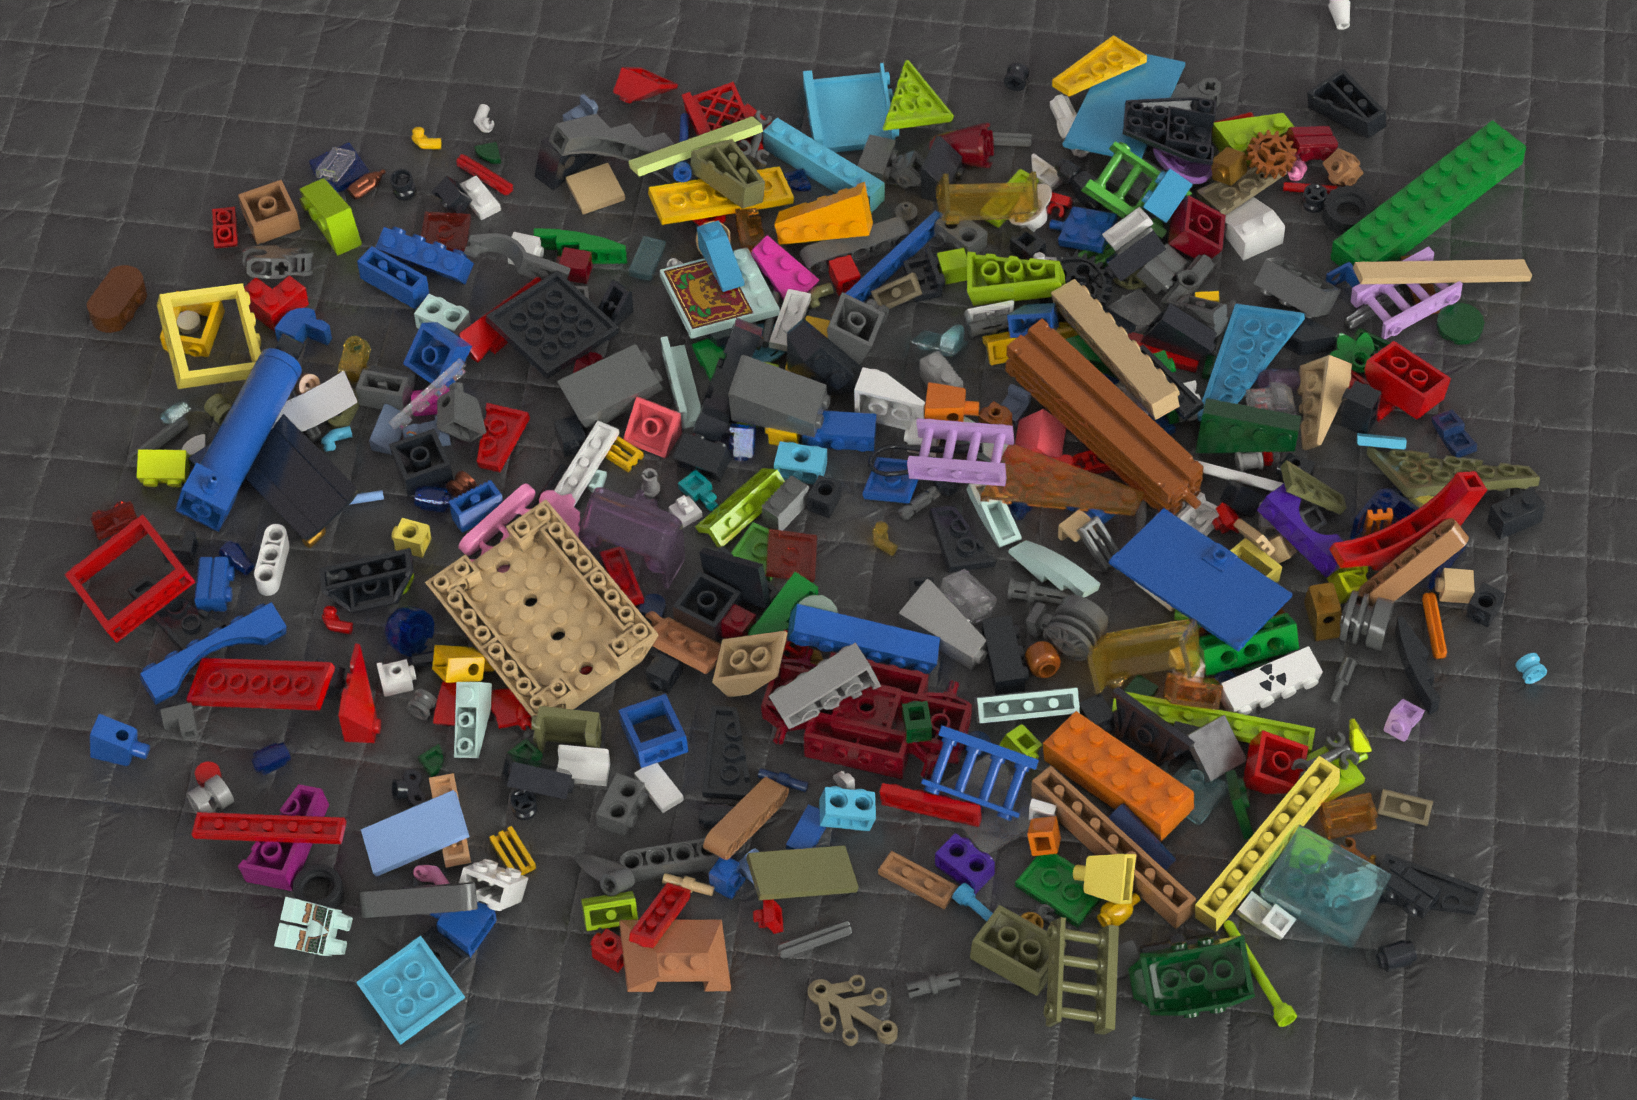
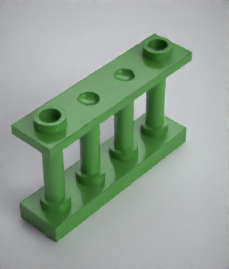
M1115 141L1109 147V150L1114 155L1099 178L1094 181L1090 179L1081 191L1123 219L1138 207L1141 208L1144 202L1141 200L1148 190L1153 191L1157 183L1154 181L1160 171L1132 153L1128 145ZM1124 159L1134 167L1117 193L1112 194L1105 189V184L1120 161ZM1142 171L1153 180L1136 206L1133 205L1131 207L1124 202V197ZM1188 191L1184 198L1188 195L1190 196L1192 193ZM1155 217V219H1151L1153 222L1151 227L1161 240L1167 230L1163 228V222Z

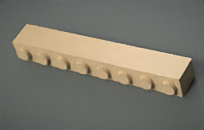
M1074 279L1051 292L1053 303L1056 304L1059 314L1154 420L1179 407L1178 396L1180 393L1176 385L1167 381L1164 372L1160 368H1155L1149 355H1144L1135 340L1131 341L1128 338L1125 329L1115 324L1113 316L1109 312L1105 313L1101 303L1090 296L1085 285L1081 286Z

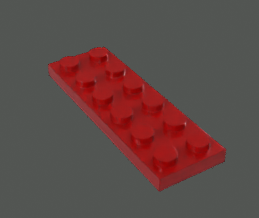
M202 658L186 701L192 703V706L320 710L335 667L331 662Z

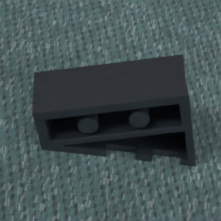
M549 136L541 140L534 177L554 191L566 181L567 176L576 173L597 154L579 153L562 156L549 142Z

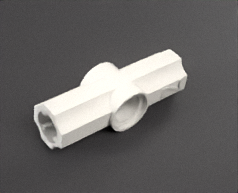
M1061 94L1055 96L1050 101V108L1057 120L1058 132L1061 138L1064 139L1077 114L1068 96ZM1071 149L1073 155L1079 158L1087 156L1089 151Z

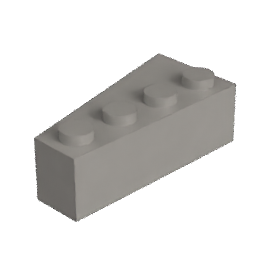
M855 642L851 646L843 647L833 657L822 660L812 670L801 673L786 686L778 687L773 694L769 695V698L788 729H791L818 716L819 710L823 708L832 710L839 706L842 699L849 696L855 699L862 696V690L870 686L874 690L881 687Z

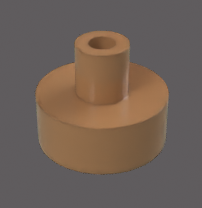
M303 373L300 375L295 389L301 395L321 385L320 380L314 374Z

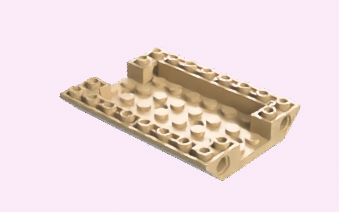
M545 499L507 525L509 537L472 562L465 554L425 582L532 718L533 715L538 714L539 706L575 709L642 662L658 637V633ZM500 566H510V569L507 572H498V568ZM530 598L537 599V603L534 606H526L525 602ZM557 632L565 633L564 638L561 640L552 639L553 635ZM585 666L593 667L592 672L587 675L581 674L580 671Z

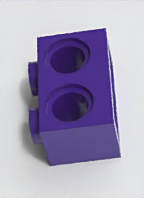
M956 833L935 853V866L958 884L967 883L974 889V894L994 876L995 862L988 853L976 849L969 839L962 838ZM959 853L961 856L955 857L952 854ZM979 868L981 871H973L971 869Z

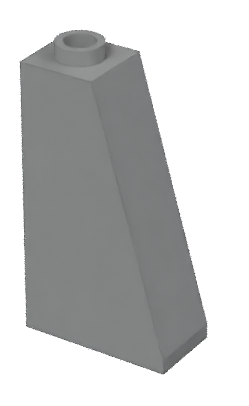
M926 579L899 612V627L940 637L939 651L970 670L977 663L981 664L986 658V639L929 579Z

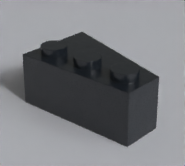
M1344 68L1307 92L1308 108L1368 139L1386 127V111Z

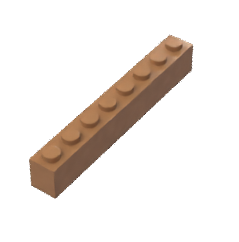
M1049 766L1032 780L1031 796L1036 800L1056 805L1057 820L1095 855L1136 854L1133 890L1175 929L1194 914L1196 898L1052 766Z

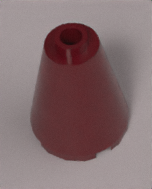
M981 123L938 135L962 156V164L984 169L992 166V162H988L989 156H994L993 131L987 129V127L991 126L990 123ZM936 135L934 136L933 140H930L929 150L936 138Z

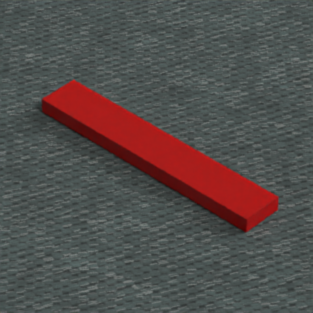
M197 812L192 836L194 839L342 844L347 822L344 817Z

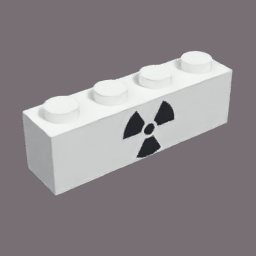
M1308 646L1221 683L1216 693L1226 711L1248 715L1252 712V709L1258 706L1265 708L1274 703V700L1279 697H1283V699L1291 697L1300 688L1310 689L1318 684L1323 671Z

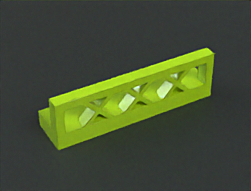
M762 468L695 526L699 533H708L717 547L726 545L762 513V505L783 485L785 481L778 469Z

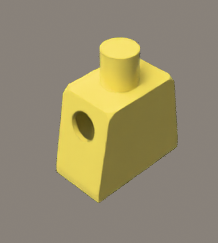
M1136 854L1088 856L1086 858V866L1076 865L1074 867L1073 878L1074 880L1084 881L1083 890L1086 894L1116 904H1131Z

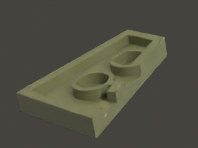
M1286 460L1280 467L1286 492L1340 515L1347 508L1342 494Z

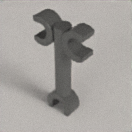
M758 110L753 117L762 124V129L764 130L771 122L772 117L768 115L765 120H762L760 118L761 111ZM763 132L753 135L750 144L745 140H741L737 144L739 148L744 150L742 152L747 159L753 162L759 169H763L767 164L761 158L766 159L770 154L763 149L758 151Z
M1338 732L1335 737L1338 743L1333 742L1330 737L1326 738L1325 747L1329 752L1320 755L1328 762L1340 758L1339 766L1343 770H1346L1349 766V762L1346 759L1351 760L1354 765L1358 764L1360 760L1359 755L1355 751L1350 750L1349 746L1345 744L1346 739L1341 732ZM1318 757L1309 761L1297 759L1294 761L1291 769L1301 768L1304 770L1300 773V779Z

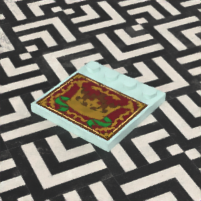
M748 247L733 251L745 286L725 292L720 288L705 258L660 270V278L691 339L732 328L736 317L752 323L779 316L780 308Z

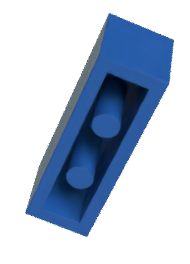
M372 246L357 261L360 279L414 309L429 294L426 276Z
M823 411V425L821 429H817L815 437L802 435V443L807 446H819L835 450H858L861 452L874 451L877 415Z

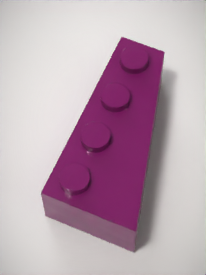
M298 784L281 807L279 815L324 817L329 803L322 789ZM256 841L251 848V854L246 860L243 859L238 868L248 883L293 891V881L302 870L313 843Z

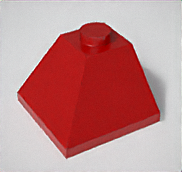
M622 67L613 93L619 95L620 100L632 103V101H642L677 89L678 84L641 67Z

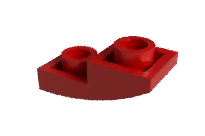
M235 207L212 209L214 248L238 246Z
M443 680L436 703L433 723L436 725L455 726L456 682L447 683Z

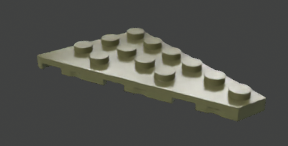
M1371 446L1367 448L1366 455L1406 497L1412 499L1419 496L1437 495L1457 472L1476 471L1487 490L1505 491L1508 488L1527 489L1531 486H1539L1540 477L1529 466L1500 463L1497 467L1482 465L1483 460L1457 458L1447 455L1444 459L1429 458V453L1404 451L1400 449L1384 452L1377 451Z

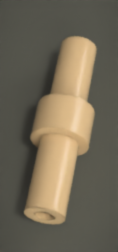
M665 873L662 879L664 884L668 882L690 889L691 893L694 891L712 896L714 893V886L697 882L692 877L685 876L682 878Z

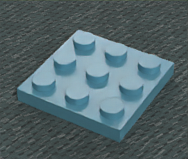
M421 936L356 982L400 1045L465 998Z

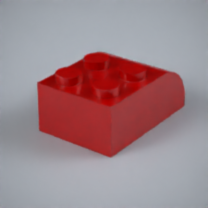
M1395 341L1369 358L1365 365V375L1369 385L1381 391L1382 397L1415 419L1420 418L1444 400L1451 381L1449 376Z

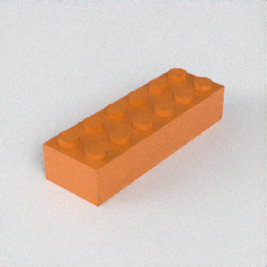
M1077 711L1043 742L1044 761L1116 810L1121 804L1125 803L1161 842L1194 809V791Z

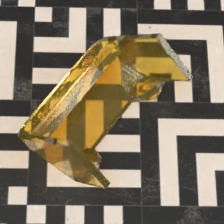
M1036 171L1031 172L1024 183L949 185L948 174H943L936 186V199L941 220L946 221V224H958L963 220L1015 219V222L1029 221L1028 218L1032 217L1038 209Z
M1196 619L1116 631L1101 636L1087 655L1096 694L1101 693L1106 685H1110L1111 688L1124 685V681L1129 676L1175 669L1176 672L1182 673L1188 679L1193 678L1200 668L1199 630Z

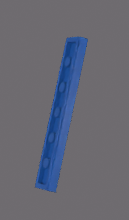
M935 210L845 294L864 302L872 295L871 291L879 288L903 266V261L909 260L934 237L935 222L942 217V214Z

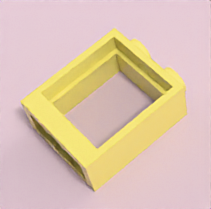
M1246 538L1230 550L1238 558L1274 582H1279L1282 566Z

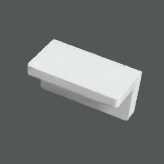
M558 745V768L568 770L572 774L574 783L607 786L610 769L608 749Z

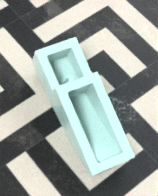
M970 483L966 490L979 517L997 546L1000 548L1021 540L1022 537L1003 495L999 494L995 485Z

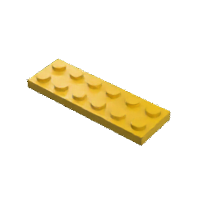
M780 166L757 170L765 181L763 202L743 209L701 179L649 187L648 195L661 225L793 204L794 196Z

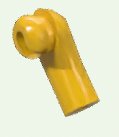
M415 127L412 130V141L421 149L442 148L441 138H428L424 135L422 127Z

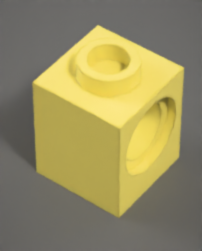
M402 518L399 525L394 527L391 536L392 540H394L396 551L410 548L412 555L423 558L432 539L429 525Z

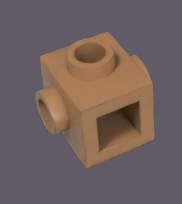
M1339 148L1322 163L1329 173L1328 179L1336 186H1352L1364 174L1359 167L1360 161L1351 153Z

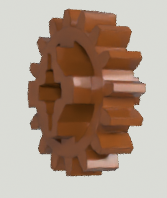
M1269 130L1266 131L1265 135L1259 132L1256 138L1252 137L1246 149V152H1248L1246 160H1252L1249 167H1256V174L1263 172L1264 178L1271 174L1273 179H1276L1278 173L1284 177L1287 171H1291L1296 161L1295 154L1297 150L1291 148L1293 141L1287 142V135L1279 137V131H1276L1274 135H1271Z

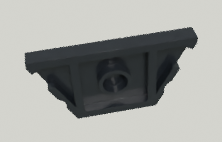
M1117 687L1112 691V698L1116 699L1117 709L1113 712L1116 723V739L1157 767L1172 760L1195 744L1192 739L1121 688Z

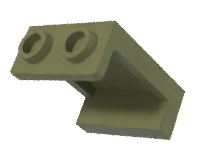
M539 706L538 714L533 715L531 729L535 730L533 742L537 743L538 750L541 753H544L547 741L601 748L602 731L598 712Z

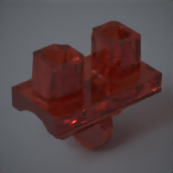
M122 500L115 503L114 507L108 511L99 510L92 513L90 520L98 540L119 533L133 520L137 519L131 501L126 503Z

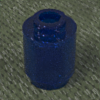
M417 487L414 503L421 510L445 512L446 508H450L449 501L452 500V495L448 494L447 488Z
M275 742L254 752V758L251 759L256 772H262L263 775H267L287 765L286 762L291 760V756L283 742L279 744Z

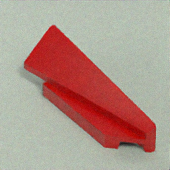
M536 277L487 314L534 286L541 279ZM487 314L459 333L460 338L472 345L468 356L477 363L481 361L489 350L496 354L508 343L486 322Z

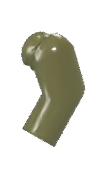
M831 283L813 287L808 292L811 294L808 308L819 307L820 302L818 298L834 293Z

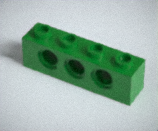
M1288 613L1273 616L1240 651H1236L1213 634L1194 639L1195 648L1205 664L1204 673L1206 676L1216 675L1218 672L1232 668H1241L1246 664L1256 661L1262 662L1267 658L1286 655L1291 651L1299 649L1297 623Z

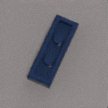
M1125 803L1121 804L1108 817L1165 871L1176 861V858Z

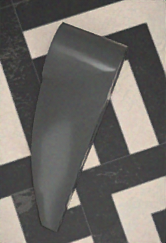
M578 853L575 856L578 865L590 876L600 881L602 891L608 896H615L634 885L635 881L632 871L621 864L584 853Z

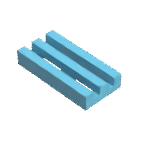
M1357 433L1356 442L1360 446L1404 450L1406 449L1407 440L1405 437Z

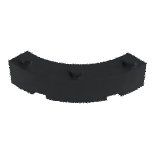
M736 317L725 343L726 346L723 351L726 353L725 358L719 357L702 401L701 411L696 419L693 433L702 435L713 442H720L722 436L727 438L732 426L728 423L731 415L728 393L741 355L752 358L755 349L760 350L764 341V337H761L763 328Z

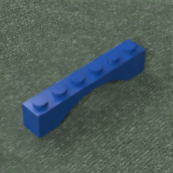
M272 602L267 605L264 603L260 604L252 610L251 614L245 617L240 615L234 618L230 625L223 629L221 627L215 628L208 634V637L201 641L200 639L193 640L186 646V649L179 653L178 651H173L165 656L164 661L158 664L151 663L143 668V672L140 673V681L154 704L157 705L177 694L188 672L210 653L238 644L265 646L285 635L287 626Z

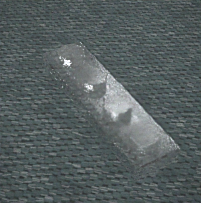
M461 358L454 362L388 422L394 430L398 427L403 430L413 421L410 417L416 411L419 413L423 412L430 405L428 400L433 395L439 397L448 389L446 384L452 378L456 382L466 373L463 368L467 364Z

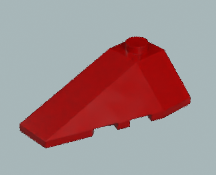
M355 644L350 661V673H347L346 676L347 689L343 688L338 716L344 742L375 743L376 734H380L381 719H377L361 646L360 644Z

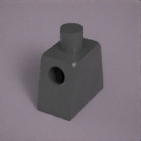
M452 383L449 385V392L440 396L437 400V429L470 443L486 433L479 401L476 397L464 392L462 383Z

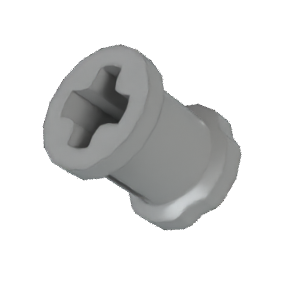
M1236 452L1235 464L1237 471L1243 472L1253 468L1262 470L1264 467L1262 452Z

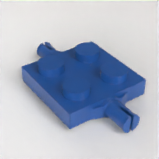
M1073 206L1068 218L1064 222L1051 219L1049 228L1062 231L1058 238L1059 246L1103 254L1108 242L1102 234L1116 224L1117 214Z

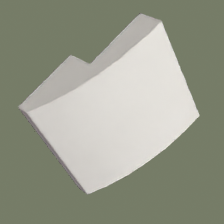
M1200 492L1196 498L1202 503L1197 509L1183 501L1182 509L1175 516L1207 536L1214 529L1211 522L1219 517L1215 509L1218 506L1206 501L1205 494Z

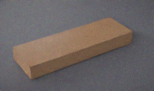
M893 851L889 853L878 869L880 876L944 910L958 888V885Z

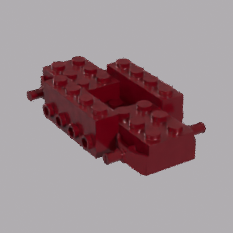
M804 647L801 658L781 660L778 677L769 682L761 704L763 719L777 728L773 738L774 743L778 744L779 741L780 745L783 744L786 732L806 729L804 733L805 757L898 779H903L909 760V753L914 754L924 762L920 775L925 778L927 773V779H930L944 743L941 742L943 737L938 735L941 725L967 734L972 715V704L956 696L959 687L957 681H955L954 686L953 680L949 681L947 691H944V693L928 692V674L918 670L902 669L891 664L875 663L867 659L881 687L873 690L870 686L861 691L862 696L852 699L851 696L842 699L838 707L832 710L823 708L819 710L818 716L788 729L769 695L773 694L778 687L786 686L794 681L801 673L808 672L817 666L810 663L814 650L812 648L808 650V647ZM831 652L829 658H831V657H833L834 655H836V653H832V652ZM911 701L928 702L932 724V740L906 743L902 704H907ZM869 704L873 709L865 712L860 709V706ZM957 742L956 747L953 746L947 764L959 763L964 744Z

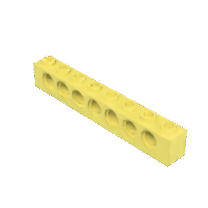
M1318 756L1195 904V918L1213 931H1218L1293 840L1296 832L1303 828L1339 784V768Z

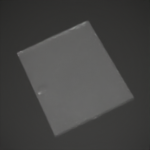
M991 754L974 763L964 793L979 798L992 761L990 759ZM1001 763L988 802L1002 807L1013 779V775L1003 763ZM960 772L941 783V785L954 789ZM1021 786L1012 809L1019 812L1020 815L1019 818L1012 817L1011 821L998 817V811L980 805L982 820L979 827L956 823L979 851L990 855L1028 831L1031 821L1029 819V806L1032 798ZM940 791L939 795H937H946L952 799L963 802L968 801L943 791Z

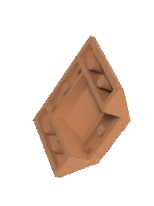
M639 920L619 921L627 992H653L657 982L703 981L704 991L731 990L722 920H674L653 949L641 947L629 941L630 931Z

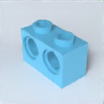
M838 786L824 788L819 799L820 826L862 831L871 830L876 819L875 792L864 789H842Z

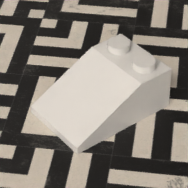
M1252 197L1226 215L1224 236L1243 261L1283 244L1285 225L1274 210L1256 198Z
M862 368L854 389L855 413L876 414L877 423L904 430L911 427L913 419H925V402L887 373L877 369Z

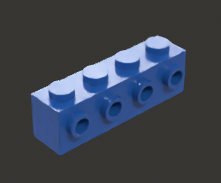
M394 226L392 230L386 227L383 228L375 247L376 249L396 260L461 284H466L474 263L466 257V254H463V251L454 249L451 252L446 250L447 246L434 241L433 245L425 242L426 239L416 234L410 237L405 235L406 231Z

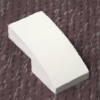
M1251 891L1235 912L1254 927L1280 940L1297 920L1277 904L1272 907L1253 891Z

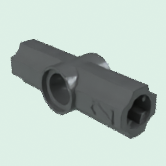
M1205 254L1198 255L1189 267L1179 274L1176 283L1160 301L1162 309L1169 303L1174 305L1176 301L1185 295L1194 296L1197 289L1215 267L1210 257Z

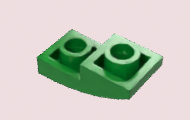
M705 339L692 344V348L700 366H704L707 376L711 380L719 357L724 359L725 354L720 346L717 347L709 339Z

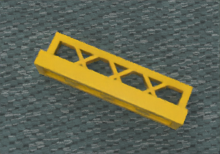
M1067 321L1059 322V327L1056 331L1064 339L1078 335ZM1009 332L982 336L983 344L987 347L989 364L1006 363V360L1009 359L1006 356L1007 345L1016 339L1010 338Z

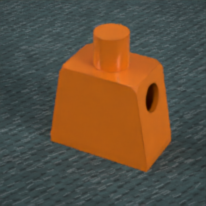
M928 382L925 419L964 422V415L979 416V402L965 401L966 389Z

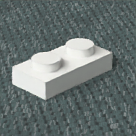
M477 176L460 184L473 201L469 206L480 220L501 211L500 204Z

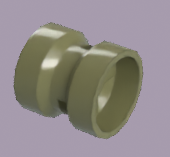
M215 394L207 400L204 409L221 426L232 404L228 403L222 394Z

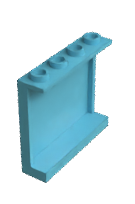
M880 63L879 73L813 79L812 70L803 71V87L813 140L833 152L864 150L869 134L895 140V137H899V129L885 131L882 129L893 97L892 89L887 87V85H890L889 72H885L883 63Z

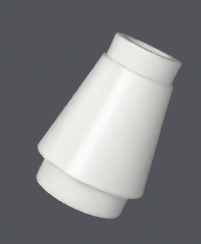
M1329 0L1328 7L1337 29L1343 30L1350 26V1Z

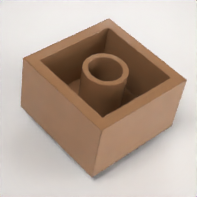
M282 180L238 194L242 213L257 245L300 230L297 211Z

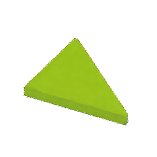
M906 60L882 129L885 131L952 122L954 115L911 62Z

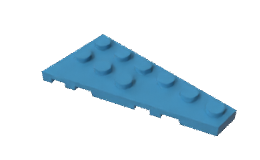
M1235 304L1202 400L1204 405L1206 398L1238 404L1304 321V313ZM1204 408L1197 414L1198 421L1202 420Z

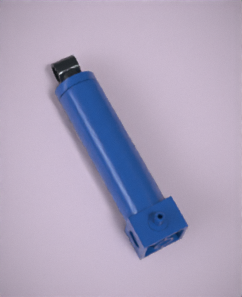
M283 333L275 349L268 348L261 352L200 464H195L185 482L175 511L209 528L220 531L234 505L243 480L302 373V368L297 360L304 348V343Z

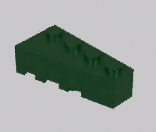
M1206 398L1195 453L1295 451L1301 416Z

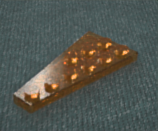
M1014 444L1007 446L1000 463H1005L1007 478L1005 486L986 485L981 494L980 501L989 502V499L1002 500L1004 504H1012V501L1024 502L1028 506L1066 509L1067 506L1077 507L1079 511L1098 509L1110 514L1135 516L1144 498V492Z

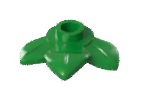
M1365 332L1356 341L1340 333L1336 342L1338 350L1331 352L1330 355L1351 363V370L1354 372L1365 373L1366 362L1371 358L1370 356L1374 351L1372 338ZM1359 360L1363 365H1359L1355 361Z

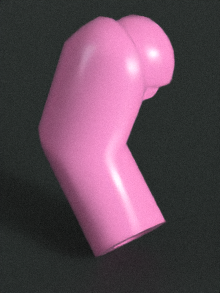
M418 865L413 870L414 877L419 881L430 882L435 885L450 884L437 866Z

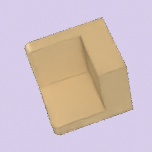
M1081 509L1077 510L1059 524L1058 538L1063 541L1065 538L1070 537L1074 542H1077L1081 537L1076 530L1084 526L1083 524L1089 522L1091 518Z
M1281 533L1267 538L1275 548V551L1269 557L1277 563L1291 558L1297 552L1295 547Z

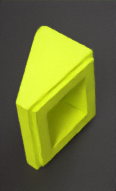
M1355 719L1349 720V743L1352 751L1371 752L1372 749L1369 741Z

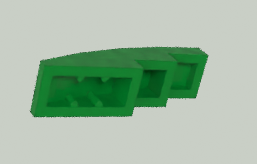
M534 228V236L540 237L541 247L544 250H557L558 256L562 255L563 249L566 247L590 251L592 254V264H627L626 245L582 232Z

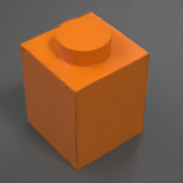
M1057 817L1031 819L1027 835L1032 856L1057 854L1061 841Z

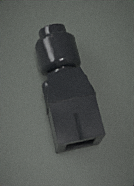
M1061 159L1055 165L1054 169L1057 171V176L1066 184L1071 185V189L1078 202L1080 201L1086 208L1091 210H1098L1103 206L1081 191L1090 179L1093 181L1097 180L1096 177L1085 171L1081 172V169L1070 160ZM1105 184V189L1111 193V189Z

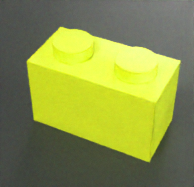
M138 450L136 478L147 487H157L158 483H167V486L181 487L190 475L188 459L190 454L186 450Z

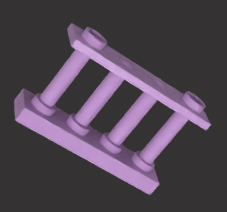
M1427 247L1403 261H1433L1434 252L1430 247ZM1461 281L1451 286L1447 283H1434L1440 289V292L1431 297L1419 283L1407 284L1422 301L1413 307L1394 288L1400 284H1358L1352 288L1351 303L1355 308L1363 304L1370 306L1383 321L1381 337L1386 339L1390 336L1398 335L1403 329L1441 308L1456 303L1461 298L1463 284ZM1382 294H1387L1402 310V313L1391 317L1375 298Z
M917 418L918 437L923 439L919 456L908 457L909 479L1005 486L1007 479L1005 463H1000L1004 444L1014 445L1013 426ZM932 439L946 440L943 458L928 457ZM956 440L970 441L967 460L952 459ZM980 442L994 443L991 462L976 461Z

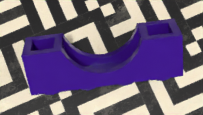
M1283 483L1265 497L1257 511L1311 562L1318 571L1328 578L1340 568L1329 549L1333 543L1344 541L1337 534L1323 535L1310 529L1303 522L1299 513L1301 499L1286 492L1285 484Z

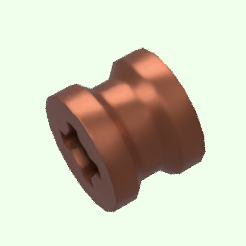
M458 471L455 479L446 484L447 491L455 498L477 487L475 480L464 471Z

